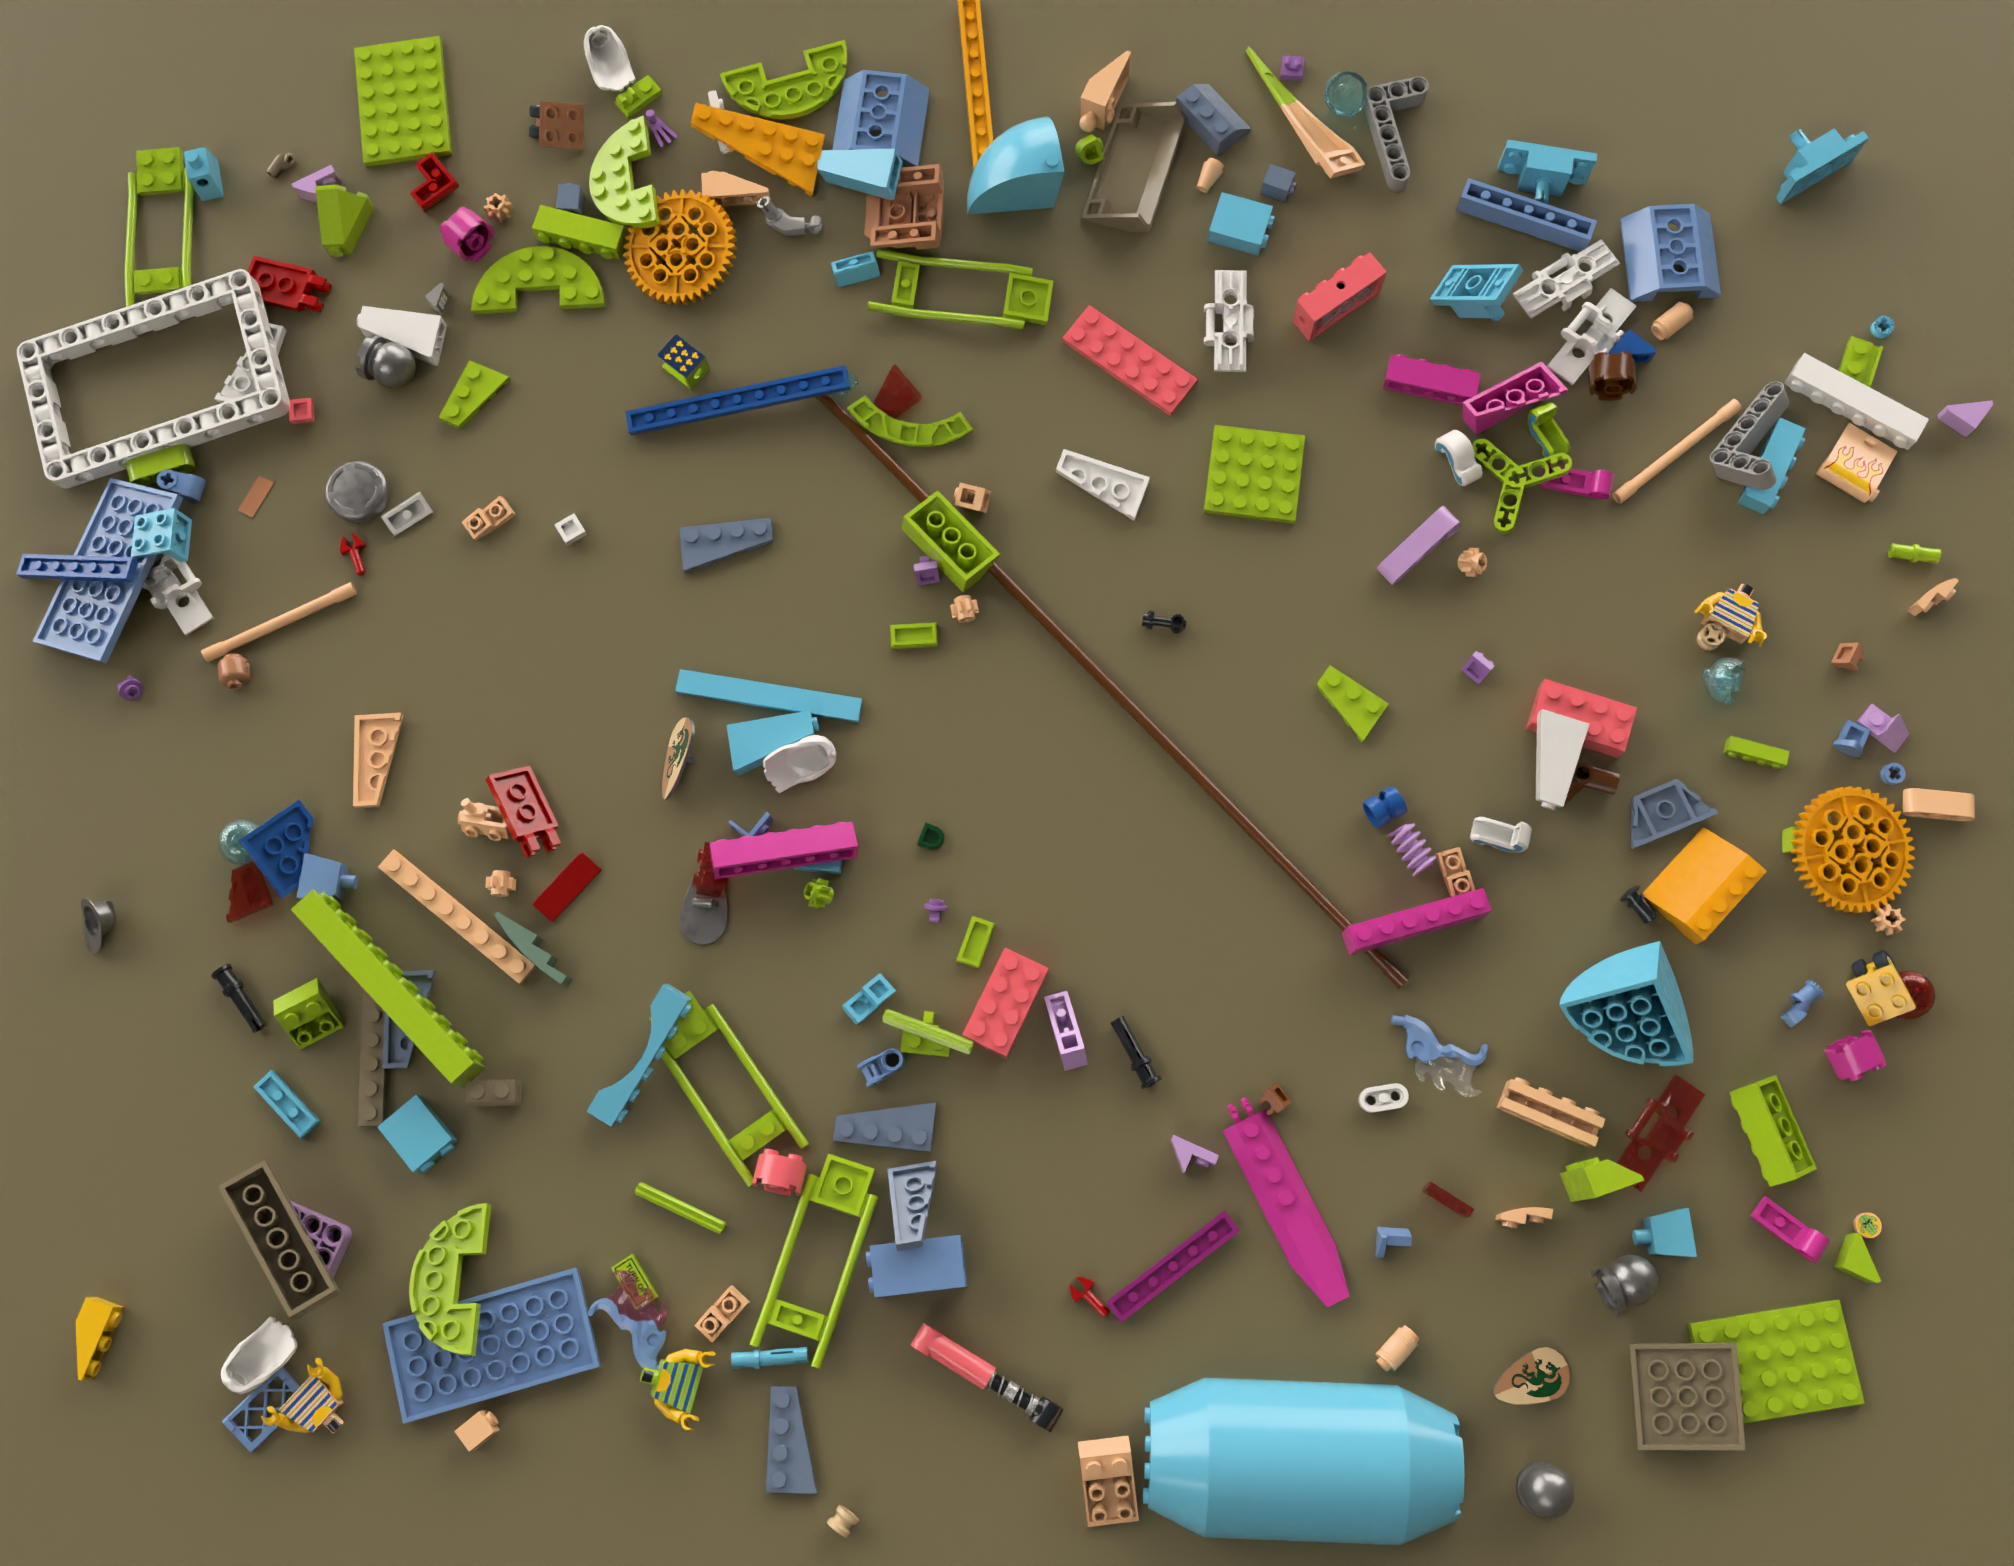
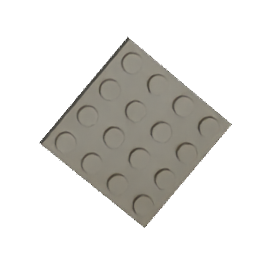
M1629 1343L1638 1450H1746L1736 1343Z

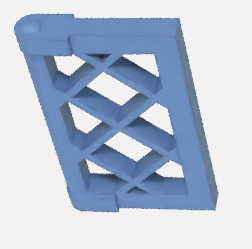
M282 1367L260 1387L253 1390L222 1422L247 1450L253 1453L279 1426L275 1424L268 1426L263 1422L262 1426H249L250 1410H263V1416L267 1418L269 1392H282V1407L286 1402L287 1391L295 1393L300 1386ZM277 1377L283 1381L282 1389H269V1385ZM261 1392H264V1406L250 1407V1403ZM245 1410V1425L239 1426L234 1419ZM249 1429H262V1433L254 1441L248 1436Z

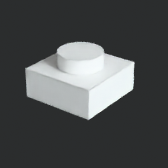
M574 513L554 524L567 546L587 535Z

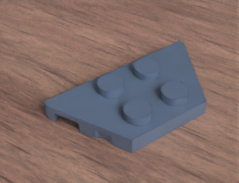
M1675 779L1631 798L1632 850L1716 816L1719 813L1715 808L1711 809L1700 800L1701 797L1689 791L1681 781Z

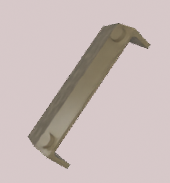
M1177 102L1119 104L1103 151L1105 159L1099 163L1081 217L1084 221L1127 232H1150L1187 119Z

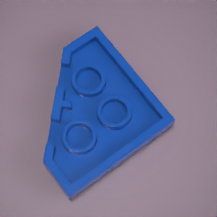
M300 799L238 840L281 899L299 887L304 854H308L310 830L314 818Z

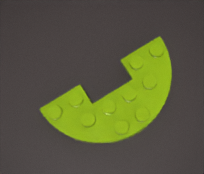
M842 40L803 51L808 70L767 81L762 63L760 62L720 73V77L730 97L739 106L752 114L779 120L802 117L824 106L841 87L848 66L846 42Z
M644 116L630 120L608 138L594 159L589 177L590 194L600 212L615 224L630 225L633 228H648L660 225L656 190L653 185L634 190L631 162L651 155L648 125Z
M534 246L514 251L502 257L485 272L475 289L471 311L473 314L518 312V292L560 289V307L562 310L606 307L601 284L594 271L585 261L564 249Z
M488 1203L469 1206L459 1210L458 1214L449 1220L442 1221L430 1233V1239L425 1244L423 1250H419L410 1276V1305L412 1313H415L419 1323V1328L430 1341H433L442 1349L458 1355L476 1356L481 1305L478 1303L458 1304L463 1256L486 1255L491 1205Z

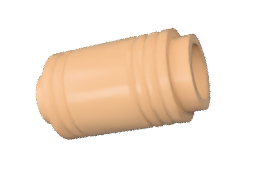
M1676 303L1653 322L1651 331L1654 336L1659 340L1669 339L1693 319L1692 307L1687 303Z
M1407 1326L1399 1327L1380 1350L1375 1353L1378 1357L1376 1362L1385 1371L1388 1372L1391 1369L1395 1372L1418 1346L1419 1337Z

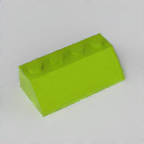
M938 490L903 517L902 530L932 561L936 560L937 566L963 593L977 583L1000 556L999 552Z
M1776 1075L1729 1092L1732 1106L1740 1116L1742 1129L1749 1137L1752 1152L1758 1158L1762 1167V1175L1768 1181L1770 1187L1798 1179L1817 1169Z
M1598 1157L1565 1166L1567 1171L1560 1173L1571 1202L1597 1198L1644 1181L1642 1175L1608 1159L1600 1161Z

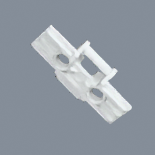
M1602 239L1578 254L1571 256L1569 253H1565L1558 261L1541 271H1535L1532 273L1534 281L1517 290L1512 295L1531 319L1559 301L1563 303L1562 310L1566 311L1572 306V301L1580 295H1582L1583 299L1590 296L1593 289L1591 282L1618 266L1620 262ZM1587 263L1591 270L1584 272L1580 270L1579 265ZM1565 266L1568 269L1553 279L1549 277Z
M1215 270V303L1204 305V312H1206V337L1204 338V345L1214 346L1215 372H1246V338H1248V342L1254 341V308L1252 305L1247 304L1246 300L1247 271ZM1232 295L1236 297L1237 302L1235 304H1227L1224 298ZM1215 314H1222L1223 332H1215ZM1230 342L1236 344L1233 346H1228L1225 343Z
M1612 288L1609 289L1596 306L1590 302H1585L1576 318L1567 328L1561 331V336L1567 342L1547 367L1566 382L1573 385L1589 366L1590 362L1594 360L1595 354L1599 352L1609 354L1614 344L1623 337L1624 332L1622 330H1619L1618 333L1616 331L1633 312L1636 305ZM1587 318L1593 324L1586 333L1580 336L1575 332ZM1576 348L1581 349L1584 352V357H1575L1572 350Z
M166 553L158 554L148 574L149 579L145 580L142 588L149 590L153 596L150 601L155 608L161 610L169 609L181 630L187 636L214 619L196 590L202 585V582L194 576L186 562H178ZM177 567L187 581L183 585H181L173 572ZM182 597H189V604L185 607H179V600Z

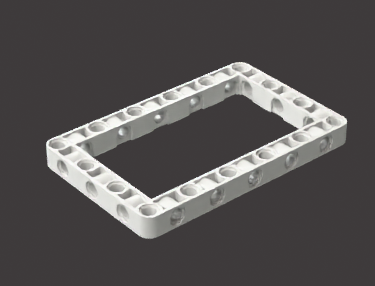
M243 269L234 270L24 341L17 348V358L46 478L64 489L125 470L126 462L132 458L179 444L193 447L282 417L288 413L290 408L289 396L274 346L259 284ZM234 303L256 392L70 454L69 447L71 445L66 424L62 421L60 413L61 403L50 370L54 363L66 359L72 360L96 352L95 349L110 344L113 346L137 338V335L152 330L158 331L179 324L181 320L193 316L199 317Z

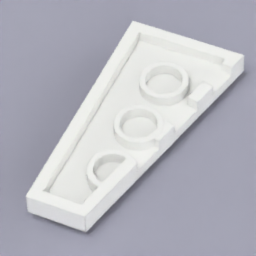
M269 323L278 355L286 329L283 326ZM247 352L243 357L240 356L236 363L238 366L231 376L228 375L224 382L226 384L221 393L218 392L214 400L218 403L257 391Z
M1063 449L1056 468V473L1135 521L1150 477Z

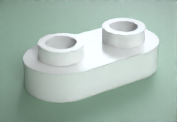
M1387 1084L1366 1088L1360 1093L1358 1102L1365 1112L1375 1113L1403 1107L1408 1102L1409 1094L1407 1089L1401 1084ZM1392 1092H1396L1399 1095L1398 1101L1391 1099ZM1368 1096H1372L1375 1099L1373 1105L1367 1103L1366 1099Z

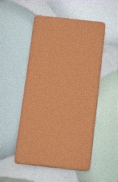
M258 476L238 511L253 518L274 482Z

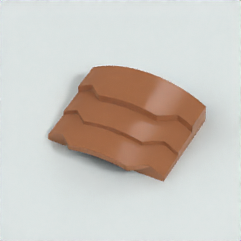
M940 164L901 168L894 200L870 194L866 196L864 235L871 240V249L916 247L918 250L939 247L944 221V181Z

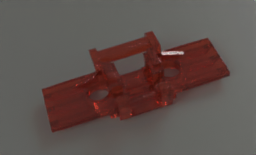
M1676 1074L1658 1101L1648 1097L1646 1100L1647 1105L1632 1128L1630 1130L1627 1129L1624 1133L1631 1140L1617 1161V1164L1643 1176L1644 1181L1631 1185L1640 1192H1642L1661 1161L1665 1159L1675 1163L1679 1158L1676 1152L1683 1141L1690 1140L1694 1135V1132L1691 1130H1685L1684 1126L1705 1094ZM1668 1106L1676 1108L1678 1112L1676 1119L1670 1116ZM1656 1112L1659 1114V1118L1644 1139L1639 1135L1653 1113ZM1641 1146H1646L1650 1149V1159L1643 1160L1639 1157L1638 1150Z

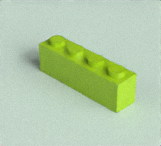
M540 205L532 226L537 239L543 243H556L566 249L576 248L583 253L599 254L606 259H621L624 250L623 245L627 242L624 237L628 236L623 225Z

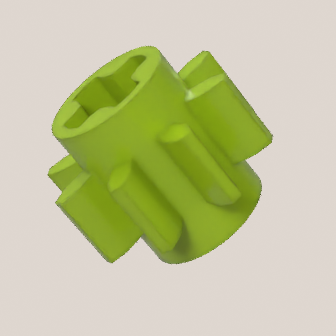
M819 878L807 883L804 889V898L810 900L808 906L819 909V907L825 908V904L831 903L834 891L832 887H828V880Z

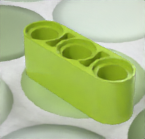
M179 444L132 458L126 462V469L130 483L148 486L157 483V476L163 470L187 474L195 470V464L190 446Z

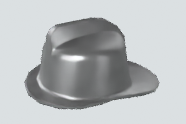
M83 898L81 910L84 939L89 951L92 954H97L102 945V937L110 933L115 926L116 915L113 903L110 900L91 902L88 898Z

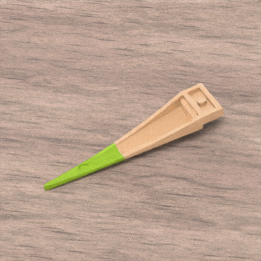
M1248 46L1245 50L1316 165L1322 166L1330 179L1361 171L1365 163L1354 147L1335 134L1303 106Z

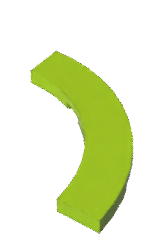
M866 395L847 407L850 414L868 431L886 441L907 447L941 446L959 440L974 431L961 411L945 420L931 424H917L899 421L888 416L878 409Z

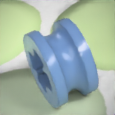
M1890 763L1880 770V778L1887 785H1896L1902 782L1906 775L1905 769L1899 763ZM1894 769L1896 777L1891 779L1889 777L1890 771Z

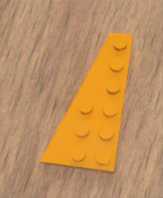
M695 103L691 119L692 128L713 140H719L727 145L728 149L736 150L743 154L747 160L773 175H779L786 179L790 185L798 186L805 190L807 195L812 197L818 171L817 162L821 156L825 134Z

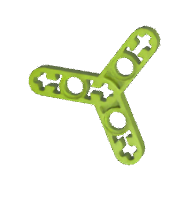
M1477 439L1472 444L1475 460L1503 483L1494 517V527L1501 534H1508L1514 530L1525 488L1569 474L1572 469V459L1565 453H1558L1518 466L1486 439ZM1486 446V452L1491 456L1489 460L1484 453L1477 454V447L1483 448ZM1497 459H1502L1505 462V467L1501 470H1496L1492 467V463ZM1559 460H1562L1563 463H1567L1565 464V469H1561L1559 466H1557ZM1548 463H1551V467H1554L1551 474H1549ZM1540 466L1545 469V474L1542 477H1535L1532 474V470ZM1526 470H1528L1529 481H1526V477H1523ZM1516 474L1517 477H1522L1519 479L1518 484L1510 481L1512 480V475ZM1506 496H1515L1517 498L1516 504L1506 506L1503 502ZM1505 511L1509 512L1508 522L1511 524L1501 527L1499 521L1504 520Z

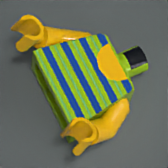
M683 1349L669 1354L666 1359H661L657 1370L644 1367L642 1370L640 1382L653 1385L651 1396L654 1398L655 1406L665 1417L681 1424L685 1430H695L689 1427L690 1419L699 1421L697 1416L687 1415L686 1413H691L703 1368L715 1365L709 1364L707 1361L708 1355H716L714 1351L702 1353L701 1351Z

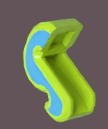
M1546 402L1530 410L1527 419L1529 431L1534 440L1542 446L1544 457L1558 453L1569 454L1570 443L1553 418L1558 407L1551 402Z

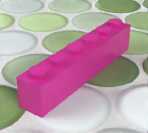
M837 822L833 825H815L806 829H790L779 833L768 832L759 836H742L732 840L720 839L710 843V854L714 878L721 879L857 858L858 844L853 822Z
M1484 888L1350 925L1342 932V936L1349 956L1482 919L1492 909Z

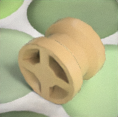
M1717 623L1707 624L1697 635L1698 645L1706 651L1715 650L1725 639L1726 633L1724 628Z
M839 1505L836 1508L837 1513L834 1517L829 1518L827 1524L837 1533L847 1538L850 1535L851 1527L857 1525L860 1520L846 1507Z

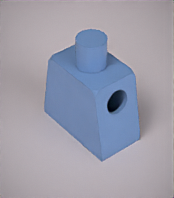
M305 853L296 898L303 899L313 889L320 894L324 891L329 897L332 896L336 900H342L345 889H357L358 876L347 875L348 867L340 862Z

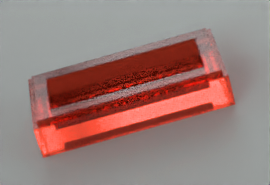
M1433 1182L1426 1183L1423 1188L1425 1194L1463 1218L1470 1217L1474 1211L1471 1206Z

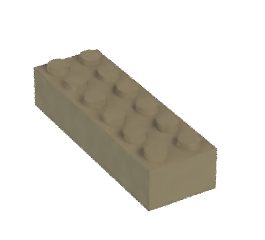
M264 1160L218 1186L290 1319L295 1321L341 1293L273 1168L267 1161Z

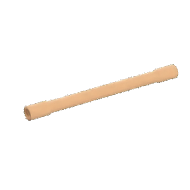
M1732 399L1718 410L1714 416L1649 467L1613 492L1614 500L1619 504L1626 501L1640 487L1723 422L1728 421L1741 411V404L1736 399Z
M349 582L298 608L230 639L211 645L201 650V653L206 662L213 661L226 655L229 651L334 603H339L357 595V591L352 582Z

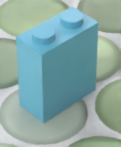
M1221 192L1209 229L1207 242L1259 256L1261 248L1265 249L1269 238V235H1266L1267 228L1272 229L1275 216L1271 215L1273 206Z
M415 1095L378 1126L381 1133L414 1173L428 1172L434 1167V1161L440 1156L445 1157L455 1148L453 1145L458 1142L457 1138L426 1099L420 1095Z

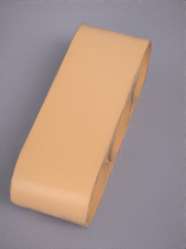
M1920 788L1904 789L1902 814L1910 817L1972 821L1975 819V795Z

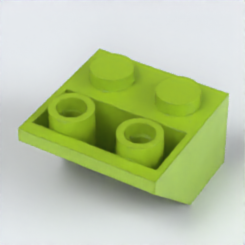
M318 978L273 1000L274 1017L299 1050L344 1027L331 996Z

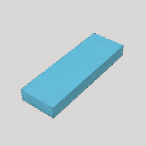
M270 1070L253 1087L300 1139H304L321 1123L318 1117L274 1070Z

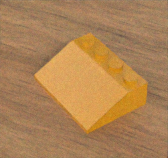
M1703 827L1643 892L1644 900L1697 945L1713 932L1767 871L1748 854Z

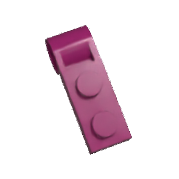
M1547 464L1549 466V474L1553 473L1552 468L1554 467H1551V464ZM1543 468V471H1542V476L1545 474V469H1544V468ZM1571 469L1569 474L1541 483L1539 488L1595 499L1610 498L1614 474L1605 470L1587 472Z
M1766 1196L1762 1197L1749 1216L1786 1245L1814 1263L1818 1262L1831 1242L1825 1235L1815 1229L1808 1228Z

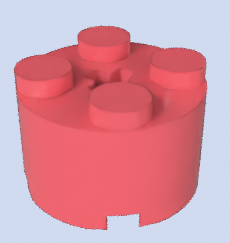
M764 1149V1153L759 1154L752 1185L758 1188L760 1183L764 1185L763 1190L787 1196H791V1192L795 1191L796 1196H800L807 1165L802 1161L803 1157L795 1154H789L788 1157L778 1155V1151Z

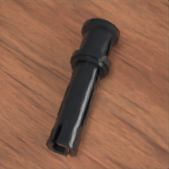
M231 964L221 966L212 973L211 977L214 980L217 979L223 988L222 993L224 996L232 999L252 1029V1032L256 1033L262 1030L260 1026L264 1028L267 1023L244 992L243 982L236 978L232 972L233 967Z
M1121 1016L1112 1021L1110 1024L1113 1026L1121 1044L1132 1061L1131 1069L1136 1071L1142 1082L1141 1088L1146 1089L1162 1080L1155 1073L1151 1065V1058L1144 1055L1125 1017Z

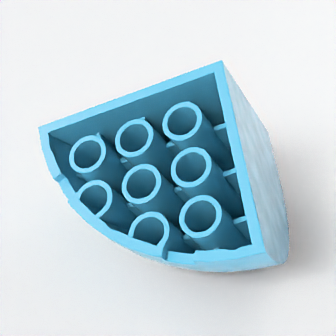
M1049 117L1035 118L1017 124L998 136L986 148L979 158L970 179L967 193L968 215L1055 207L1064 175V166L1058 135L1053 121Z
M1660 941L1623 951L1593 965L1573 980L1564 991L1559 1005L1565 1016L1576 1030L1579 1029L1588 1037L1587 1040L1599 1049L1623 1060L1643 1065L1644 1062L1659 1063V1066H1678L1693 1063V1046L1687 1014L1677 981Z

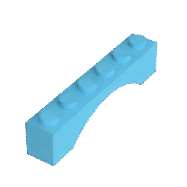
M664 984L650 1005L652 1017L651 1034L642 1058L622 1080L612 1086L599 1090L586 1112L610 1127L617 1123L621 1124L629 1112L626 1110L629 1103H634L641 1093V1090L638 1089L643 1080L645 1082L648 1081L654 1071L651 1067L655 1060L659 1061L666 1052L667 1048L664 1045L667 1040H672L679 1030L677 1024L681 1017L685 1019L692 1008L689 1005L692 1001L691 997L669 984Z

